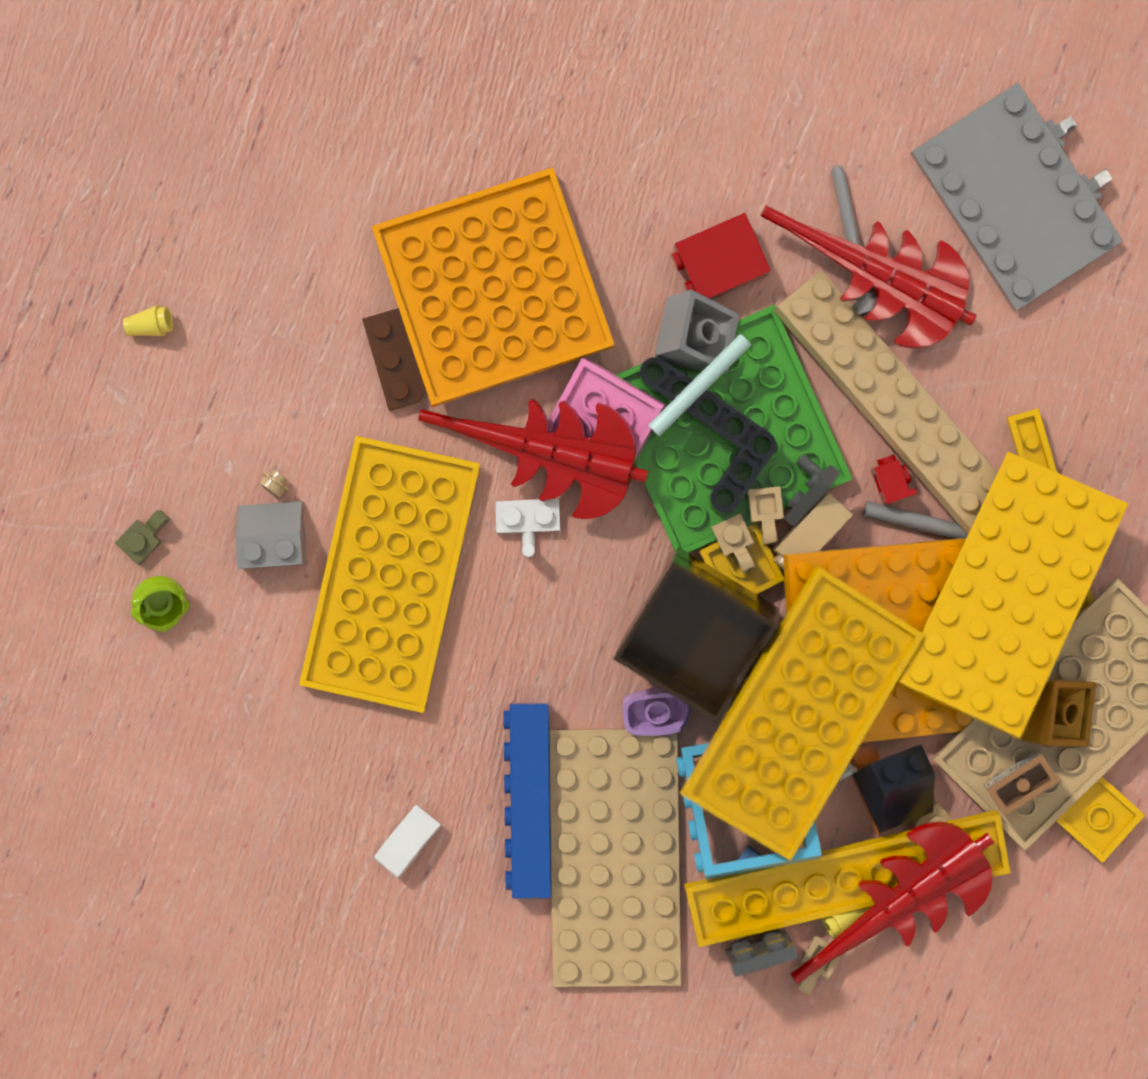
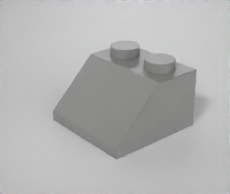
M693 290L669 296L666 298L655 356L679 368L703 371L734 340L739 314Z
M302 501L238 506L236 526L238 569L307 565Z

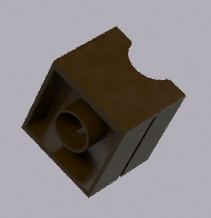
M678 547L621 639L613 660L718 723L731 703L747 671L778 628L780 608Z

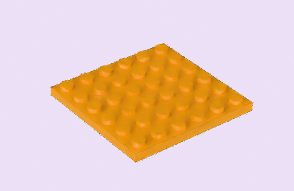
M553 167L371 226L432 408L612 349L615 346Z
M966 538L783 554L786 614L815 566H817L922 633ZM898 680L861 743L960 732L972 722L973 718L899 685Z

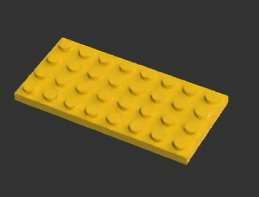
M355 435L299 682L300 686L425 713L480 470V463Z
M1007 452L922 631L925 636L903 671L898 684L1020 740L1129 503Z
M815 566L679 794L791 861L925 635L827 571Z

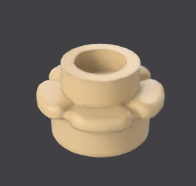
M272 470L270 474L267 472L262 473L264 477L259 484L270 493L280 498L285 491H289V488L285 486L288 480L275 470Z

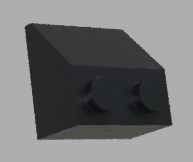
M922 744L872 762L852 774L879 834L933 812L935 772Z

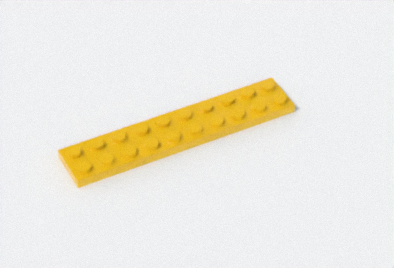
M997 810L946 821V823H952L962 828L973 841L988 833L995 843L982 853L991 866L993 877L1011 873L1001 816ZM908 830L821 851V858L816 860L685 883L684 887L698 948L871 907L874 905L873 899L859 888L858 883L864 880H879L892 888L897 885L895 874L882 867L880 860L890 856L904 855L922 863L925 860L924 849L916 842L908 839L906 836L910 831Z

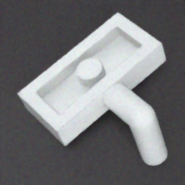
M559 499L546 501H495L496 533L522 532V553L526 557H532L535 554V532L560 531Z

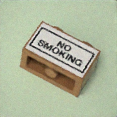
M1037 750L983 785L1005 817L1059 783L1060 780L1043 754Z

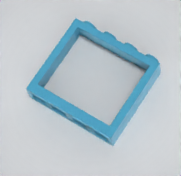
M709 743L681 748L682 757L676 758L679 777L686 776V781L694 770L693 758L702 757ZM683 796L685 809L692 808L694 820L688 821L691 841L698 840L700 852L694 853L697 873L704 872L705 880L816 860L822 856L814 821L803 840L805 848L798 849L791 861L775 853L713 865L702 807Z

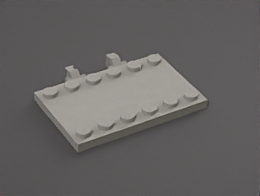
M1018 82L910 153L1014 312L1123 242L1096 201L1102 196L1098 189L1113 180L1106 169L1089 180L1085 174L1081 176L1078 174L1061 148L1065 145L1061 138L1073 131L1077 124L1071 116L1055 125L1052 119L1045 123Z

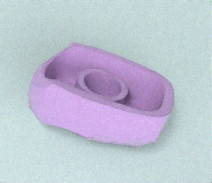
M652 687L629 694L623 698L622 702L624 726L633 735L662 736L681 732L691 714V706L659 687Z

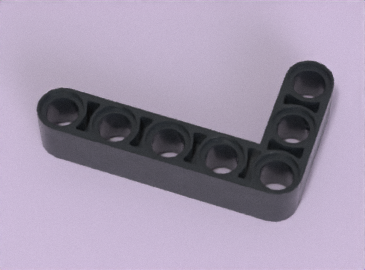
M658 357L646 359L639 371L641 383L669 403L675 399L672 394V386L674 384L683 383L688 386L693 381ZM650 365H657L662 369L663 377L658 381H650L645 375V369ZM706 390L684 413L739 450L709 495V503L714 511L728 513L738 506L775 451L776 441L774 436L766 429ZM710 401L715 405L716 413L713 417L705 418L699 413L698 406L701 402ZM736 419L741 423L742 432L740 435L732 436L726 432L725 424L727 420ZM763 437L768 441L769 449L767 453L758 454L753 450L752 441L754 438ZM739 463L746 464L751 470L750 478L746 481H740L734 475V467ZM720 490H727L732 494L733 502L727 508L720 507L716 503L715 496Z

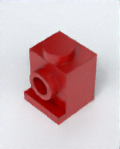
M895 454L876 460L878 467L870 470L882 505L917 494L916 488L909 490L907 484L911 483V477L905 464L901 465L899 459L896 460Z

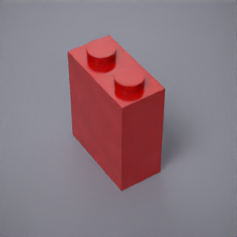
M742 213L675 243V252L671 254L677 271L683 270L688 280L684 283L686 291L693 290L711 300L766 277L771 272L746 213Z

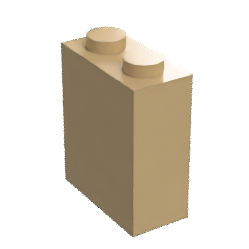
M830 493L822 495L801 520L772 548L771 552L775 555L773 561L784 571L783 554L820 551L853 514Z

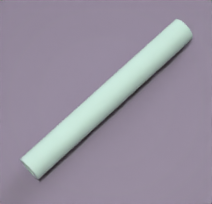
M739 334L648 427L660 437L751 346L750 342L743 335Z

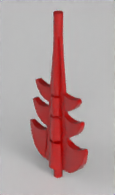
M767 205L763 208L760 214L761 217L791 232L852 273L848 288L840 296L842 302L858 299L872 287L877 290L876 303L873 309L864 317L866 321L879 322L887 320L900 312L902 308L908 311V321L905 329L894 339L896 345L910 349L927 348L949 335L958 320L969 326L974 323L976 314L964 309L969 290V275L966 264L958 252L943 240L937 243V254L932 268L924 271L921 269V248L915 237L908 230L902 233V243L898 254L891 258L887 256L889 249L888 237L879 221L873 224L870 240L866 247L796 221Z
M531 399L528 402L529 412L525 428L455 418L424 409L420 410L418 420L421 422L450 429L517 456L518 468L511 482L513 487L522 485L532 479L541 466L546 468L547 482L542 494L539 496L540 501L551 500L562 495L572 486L575 480L579 481L582 491L581 498L576 510L572 513V517L577 519H594L606 515L624 499L631 480L646 483L649 471L635 467L636 441L629 423L618 411L603 403H598L595 406L597 425L591 438L585 437L581 417L566 401L559 403L560 421L555 432H548L547 416L535 399Z
M941 821L926 823L910 830L906 836L924 849L925 860L920 863L914 858L904 855L881 859L882 867L895 874L897 885L892 888L879 880L860 881L858 883L859 888L873 899L874 905L821 952L790 973L792 978L799 984L825 964L891 926L900 933L904 945L910 946L916 931L915 920L912 914L916 911L922 912L929 918L932 931L937 933L944 924L948 914V903L945 895L949 892L958 895L962 899L967 916L973 915L985 903L992 887L993 875L991 866L982 853L995 843L990 835L985 833L976 841H973L962 828L952 823Z

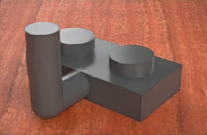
M805 454L799 458L796 464L811 476L805 484L809 489L805 493L799 490L787 504L791 507V510L784 518L793 527L831 487L841 473L831 464L824 471Z

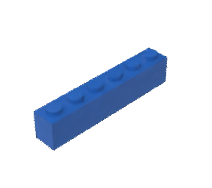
M510 703V710L503 711L504 729H510V742H504V762H510V774H504V793L511 794V806H505V826H511V839H505V858H511L512 871H505L506 890H512V899L551 898L549 703Z

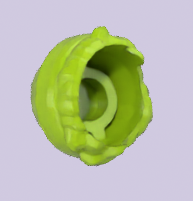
M154 576L142 581L133 591L130 614L136 622L147 626L149 629L167 632L176 626L183 615L187 613L190 602L186 600L185 590L176 580L166 576Z

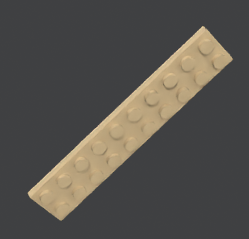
M820 270L773 311L963 530L969 534L997 475V471L861 315L856 316L855 309L849 301L842 302L840 300L842 293Z

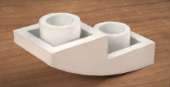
M415 805L388 837L373 859L398 879L418 857L419 851L440 829L441 824L419 806Z

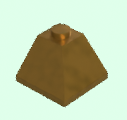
M1049 680L1041 692L1020 740L1045 746H1088L1096 682Z

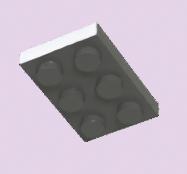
M774 929L762 933V938L749 942V938H743L731 942V948L725 949L734 976H741L798 959L795 945L787 932L780 933L779 929Z

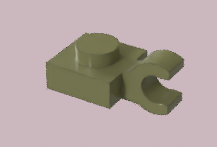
M157 510L145 525L140 520H136L115 544L137 565H141L162 542L156 534L169 522L170 518L162 510Z

